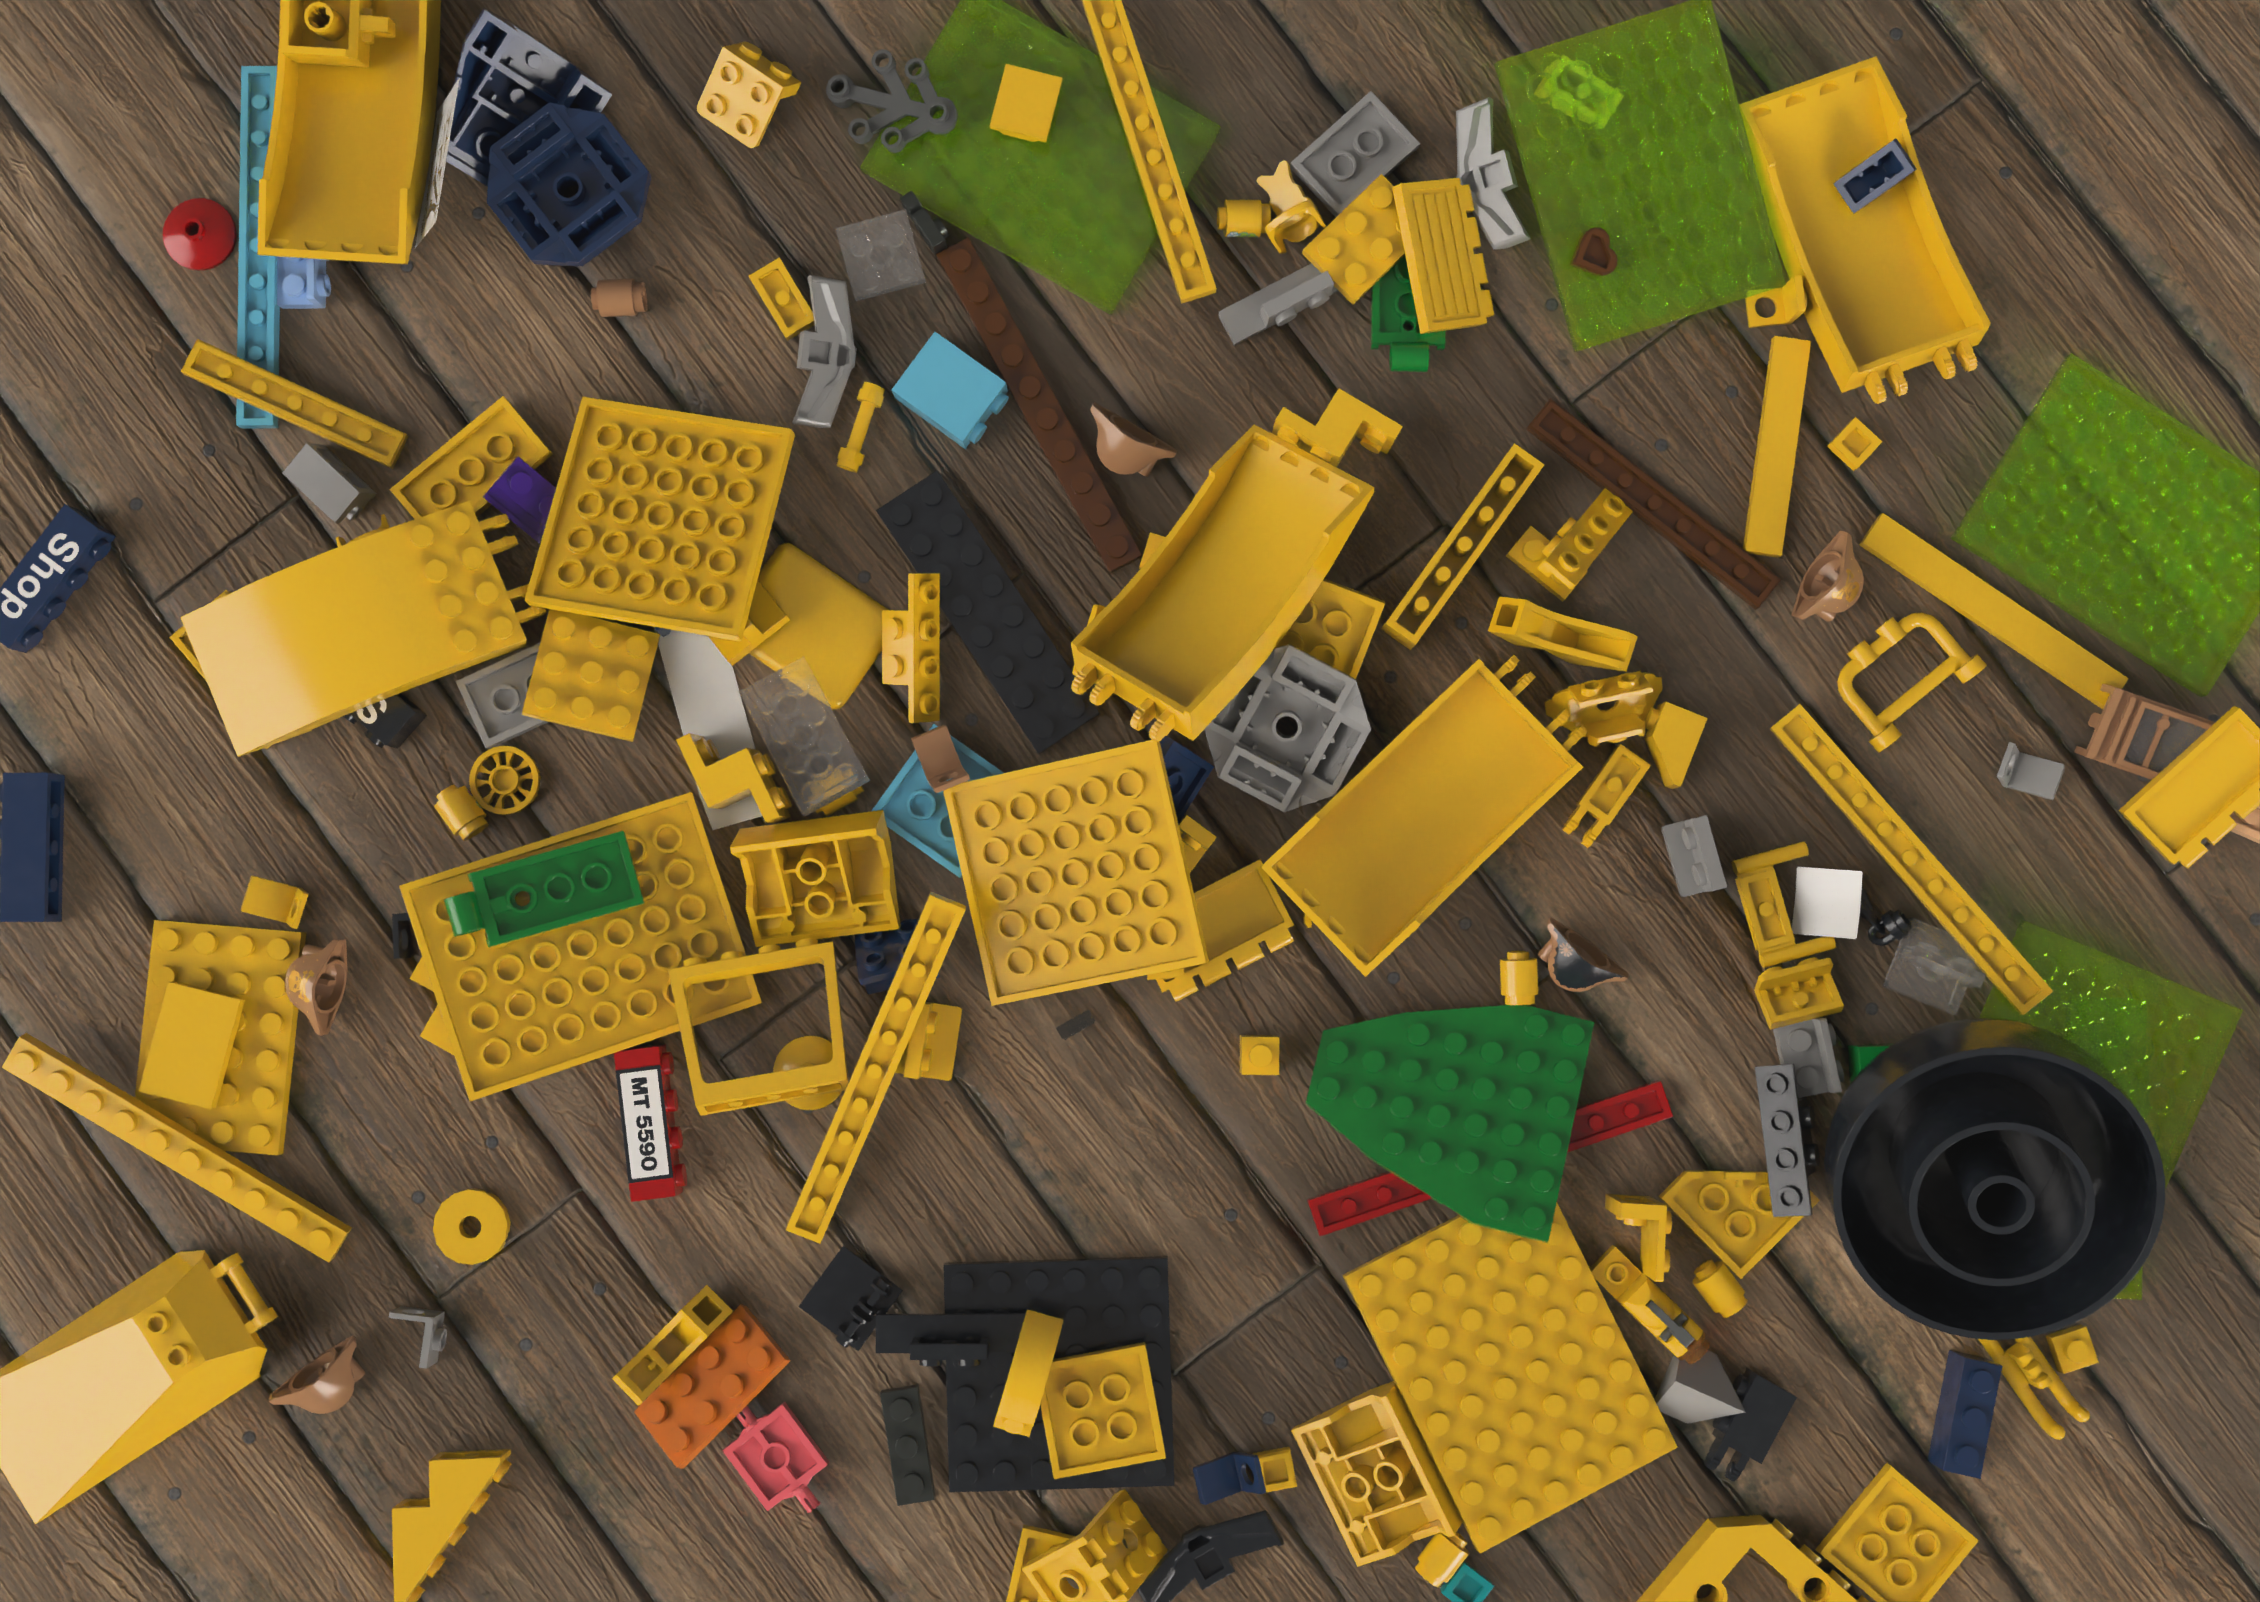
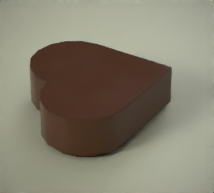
M1597 227L1585 231L1578 241L1569 265L1595 276H1604L1613 272L1618 260L1614 250L1609 248L1610 238L1607 232Z

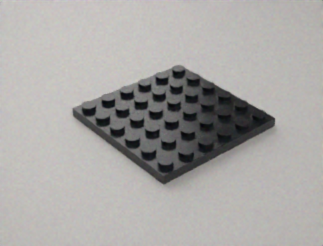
M1168 1256L944 1263L945 1314L1026 1313L1028 1309L1063 1319L1053 1359L1145 1342L1166 1453L1165 1459L1054 1479L1041 1406L1039 1407L1030 1437L1011 1434L1003 1429L993 1427L1014 1353H989L987 1360H980V1365L960 1366L957 1365V1360H946L949 1492L1175 1486Z

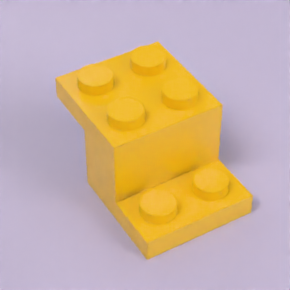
M1338 388L1316 426L1283 407L1275 419L1272 434L1337 467L1355 436L1362 439L1360 441L1361 445L1376 454L1382 451L1388 454L1403 426Z
M691 733L676 739L708 808L723 809L753 795L765 822L779 823L791 817L787 810L792 807L791 801L784 788L776 786L771 776L776 771L767 754L762 755L759 750L745 748L716 762L720 759V756L711 739L706 741L704 736Z

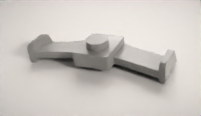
M1488 97L1456 111L1458 173L1456 178H1460L1461 185L1470 184L1474 205L1472 213L1476 217L1493 250L1507 249L1531 238L1504 193L1518 187L1509 152L1501 150L1494 153L1493 99Z
M809 275L807 277L810 286L815 332L805 330L800 332L796 368L809 370L811 373L792 423L818 428H831L850 372L855 367L857 348L854 345L846 281Z

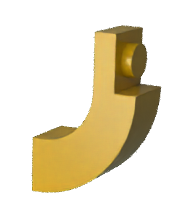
M706 1285L612 1379L639 1406L733 1310Z
M1027 1309L993 1427L1003 1429L1011 1434L1030 1437L1053 1362L1063 1319Z

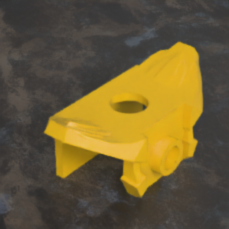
M1637 671L1568 686L1567 689L1558 691L1553 695L1552 699L1545 702L1546 715L1554 719L1566 708L1572 715L1563 727L1572 732L1576 727L1583 725L1588 730L1583 737H1587L1588 743L1595 747L1606 741L1610 743L1622 742L1627 737L1634 735L1644 737V720L1663 690L1662 677H1656V675L1648 672L1641 673ZM1617 700L1616 704L1609 710H1601L1597 707V704Z

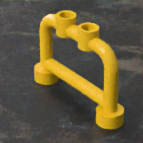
M1911 613L1899 622L1894 617H1891L1875 630L1880 636L1870 645L1863 640L1847 653L1852 660L1839 673L1837 680L1838 692L1844 702L1872 733L1873 737L1868 742L1878 753L1890 746L1902 735L1892 722L1952 673L1964 684L1987 666L1978 654L1970 657L1941 622L1932 615ZM1916 627L1926 629L1949 657L1876 716L1853 688V678L1873 663L1886 650L1905 637L1912 629Z

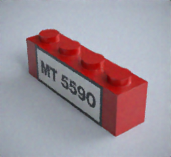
M666 1044L615 1052L614 1060L630 1200L635 1202L677 1196L683 1192L682 1186L687 1185V1172L685 1164L679 1163L678 1149H681L683 1146V1137L680 1126L675 1127L674 1112L678 1111V1095L676 1089H671L669 1074L674 1073L673 1055L671 1052H667Z

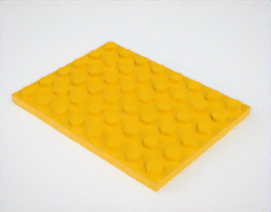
M692 792L399 886L469 1101L680 1031L668 969L683 967L685 960L694 957H703L706 959V963L721 960L722 954L730 951H741L744 956H747ZM620 831L625 832L645 904L490 948L487 945L486 940L488 938L485 929L454 937L444 899L474 891L468 874ZM525 891L519 892L516 896L517 904L520 906L527 905L530 902V895ZM753 974L692 984L686 990L693 1026L762 1003Z
M1556 1203L1549 1241L1547 1243L1474 1225L1461 1218V1215H1458L1342 1275L1475 1549L1480 1554L1678 1448L1558 1203Z

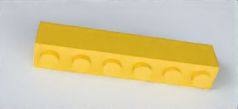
M1515 443L1384 623L1381 628L1382 631L1409 650L1417 644L1545 464Z

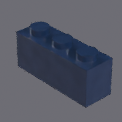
M1949 1350L1928 1455V1461L1941 1470L1981 1479L2002 1365L1985 1357Z

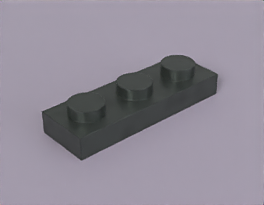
M919 1385L881 1390L880 1397L897 1506L935 1500L936 1495Z

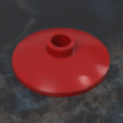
M194 198L177 205L168 215L163 227V242L168 254L178 264L191 270H208L222 264L232 253L237 239L236 225L231 214L219 203L205 198ZM199 225L198 233L191 236V229Z

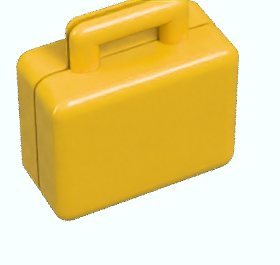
M783 543L775 549L761 569L758 580L790 621L749 654L828 708L839 709L846 704L881 653L882 610L889 609L793 544Z

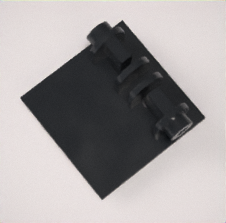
M843 1245L798 1307L837 1335L835 1339L839 1344L846 1348L850 1345L859 1351L876 1328V1314H886L903 1290Z

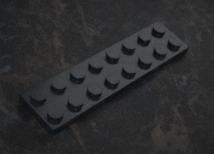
M938 471L927 476L876 510L917 573H940L941 609L1038 754H1041L1100 714L1095 705L1090 702L1086 692L1078 695L1072 691L1071 685L1075 675H1073L1071 669Z

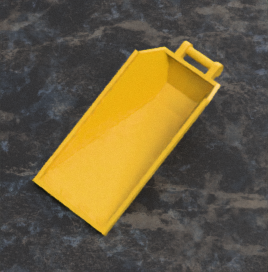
M205 1250L180 1251L0 1369V1468L35 1524L58 1511L261 1377L260 1370L267 1348L256 1331L272 1322L278 1315L273 1307L268 1308L241 1266L244 1261L238 1252L214 1266ZM228 1274L253 1314L254 1318L252 1320H248L222 1277Z

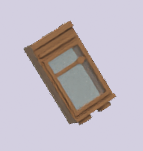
M2102 684L2100 690L2110 695L2102 714L2094 712L2089 718L2088 726L2095 728L2087 749L2076 746L2074 753L2152 780L2215 722L2131 692Z

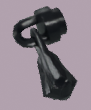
M1862 886L1860 917L1872 924L1868 930L1869 940L1875 945L1883 946L1895 939L1901 940L1907 936L1908 930L1912 928L1907 916L1899 909L1895 912L1890 910L1883 914L1881 920H1879L1874 914L1873 905ZM1886 927L1890 934L1881 939L1876 938L1875 934L1877 931L1882 935L1886 934Z

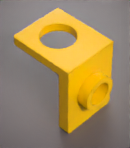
M1794 275L1781 288L1746 291L1745 302L1748 327L1792 324L1806 311L1807 293L1805 288H1803L1802 275ZM1768 298L1775 304L1773 316L1764 318L1757 314L1755 304L1758 299Z
M252 875L240 910L245 913L284 922L291 928L298 929L309 893L300 887Z

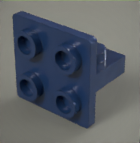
M919 918L902 921L900 928L896 930L855 935L858 979L861 985H865L868 995L889 989Z

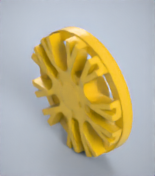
M512 746L493 747L482 753L474 762L469 777L470 790L478 804L489 812L499 815L519 813L533 803L535 797H537L541 780L540 771L532 757L523 750ZM501 752L506 754V765H502ZM515 754L524 759L516 768L512 766ZM489 757H492L496 762V768L492 771L482 765ZM530 767L531 772L523 776L520 775V771ZM478 772L490 774L489 781L477 779ZM526 779H533L530 791L524 790L522 787V782ZM489 784L492 790L490 794L482 798L478 788ZM519 790L526 797L525 800L521 801L514 793ZM496 794H501L495 807L491 806L490 804ZM511 796L514 807L504 809L505 798Z

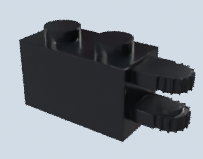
M1746 1368L1743 1375L1739 1374L1732 1384L1745 1413L1714 1418L1713 1427L1715 1429L1712 1434L1716 1438L1705 1457L1704 1463L1706 1467L1714 1470L1721 1463L1729 1446L1736 1451L1725 1472L1726 1478L1734 1482L1735 1480L1737 1481L1750 1458L1762 1464L1797 1398L1788 1390Z

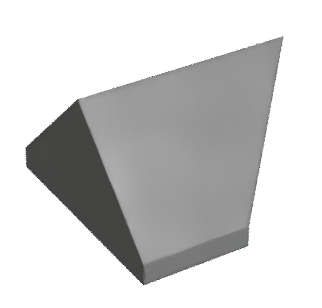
M1693 1343L1686 1348L1688 1351L1684 1355L1676 1357L1673 1354L1654 1399L1660 1412L1687 1424L1745 1413L1717 1354Z

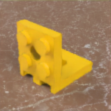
M1123 1489L1110 1498L1079 1535L1029 1560L1022 1570L1044 1602H1127L1168 1550L1141 1513L1138 1505L1132 1500L1128 1492ZM1123 1538L1125 1539V1541H1126V1543H1127L1128 1549H1127V1548L1125 1547V1545L1123 1544V1541H1122ZM1066 1577L1073 1579L1078 1584L1079 1589L1072 1587Z

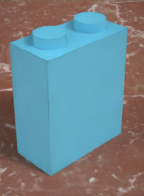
M937 332L932 334L891 390L896 400L964 449L967 448L970 442L976 444L981 439L987 429L984 423L992 412L997 415L1009 399L1006 395L1008 392L1007 383Z

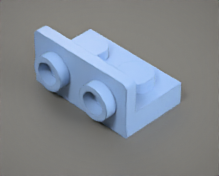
M278 257L277 305L282 309L326 308V297H329L331 293L330 278L326 274V261L329 260Z

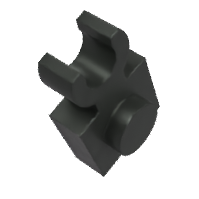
M910 191L900 198L903 203L902 207L937 258L936 254L948 248L945 238L949 234L938 217L931 219L913 191Z

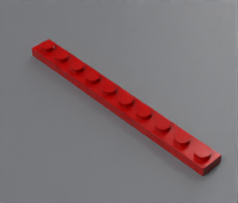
M1656 1080L1577 1107L1567 1153L1673 1117L1661 1081ZM1388 1171L1309 1198L1307 1202L1318 1235L1323 1236L1432 1198L1417 1187L1408 1184Z

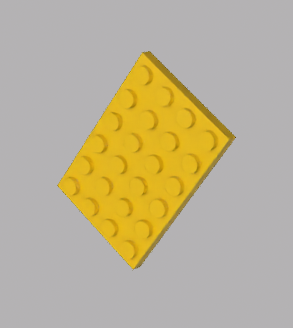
M154 920L135 1098L223 1151L282 1155L284 1153L298 1008L292 1004L286 993L285 977L290 965L302 956L307 932ZM174 981L245 999L216 1109L210 1110L139 1092L168 982Z

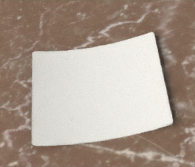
M1797 867L1792 920L1793 934L1856 939L1861 907L1862 871Z

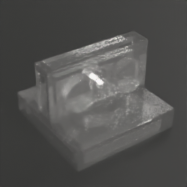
M1909 918L1912 928L1908 930V935L1900 940L1882 987L1949 1014L1957 1015L1967 987L1981 988L1986 974L1974 969L1976 963L1947 931L1918 919Z

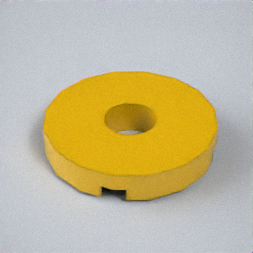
M471 1188L454 1193L442 1202L435 1214L433 1233L437 1246L446 1257L457 1263L473 1265L491 1259L502 1250L510 1232L511 1221L508 1210L499 1197L481 1189ZM468 1216L476 1217L481 1223V1231L475 1237L469 1236L464 1231L463 1223Z

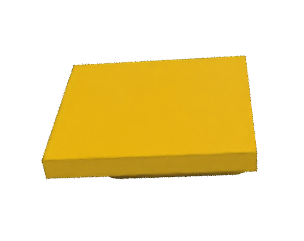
M1006 64L989 125L990 129L1000 131L1007 136L1031 142L1041 141L1046 143L1063 78Z

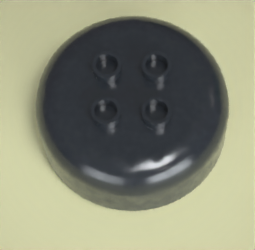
M1992 1018L1963 1019L1925 1028L1894 1043L1873 1058L1849 1085L1834 1113L1826 1142L1824 1170L1828 1199L1843 1247L1853 1266L1871 1289L1894 1309L1925 1326L1948 1334L1987 1340L2018 1339L2052 1332L2074 1324L2093 1314L2119 1294L2139 1272L2153 1248L2163 1219L2165 1176L2162 1159L2147 1123L2113 1074L2089 1052L2058 1034L2028 1023Z

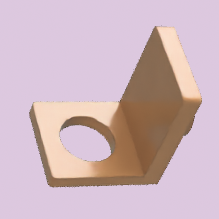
M946 725L911 738L928 784L935 793L970 780L969 774L961 765Z

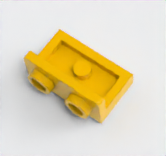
M1816 957L1801 961L1797 966L1785 969L1780 966L1769 968L1758 976L1754 991L1770 1030L1842 1012L1844 1004L1831 975L1833 967L1831 958L1819 960Z

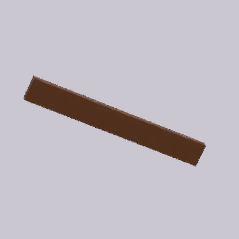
M1551 398L1526 428L1527 431L1602 490L1606 488L1613 495L1619 497L1633 511L1632 513L1755 610L1763 604L1781 581L1778 576Z

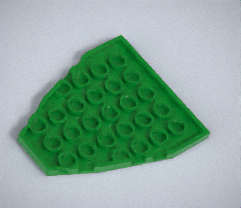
M1500 1005L1405 1012L1326 1029L1322 1032L1305 1104L1317 1115L1322 1116L1329 1122L1330 1126L1338 1133L1343 1134L1356 1145L1370 1160L1408 1184L1417 1187L1431 1196L1436 1202L1447 1206L1469 1223L1547 1243L1551 1232L1595 1022L1528 1005Z

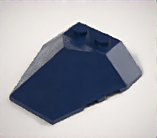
M484 8L465 37L454 82L455 85L459 79L446 162L488 187L490 146L550 102L564 105L566 108L601 113L613 94L571 61L511 21Z

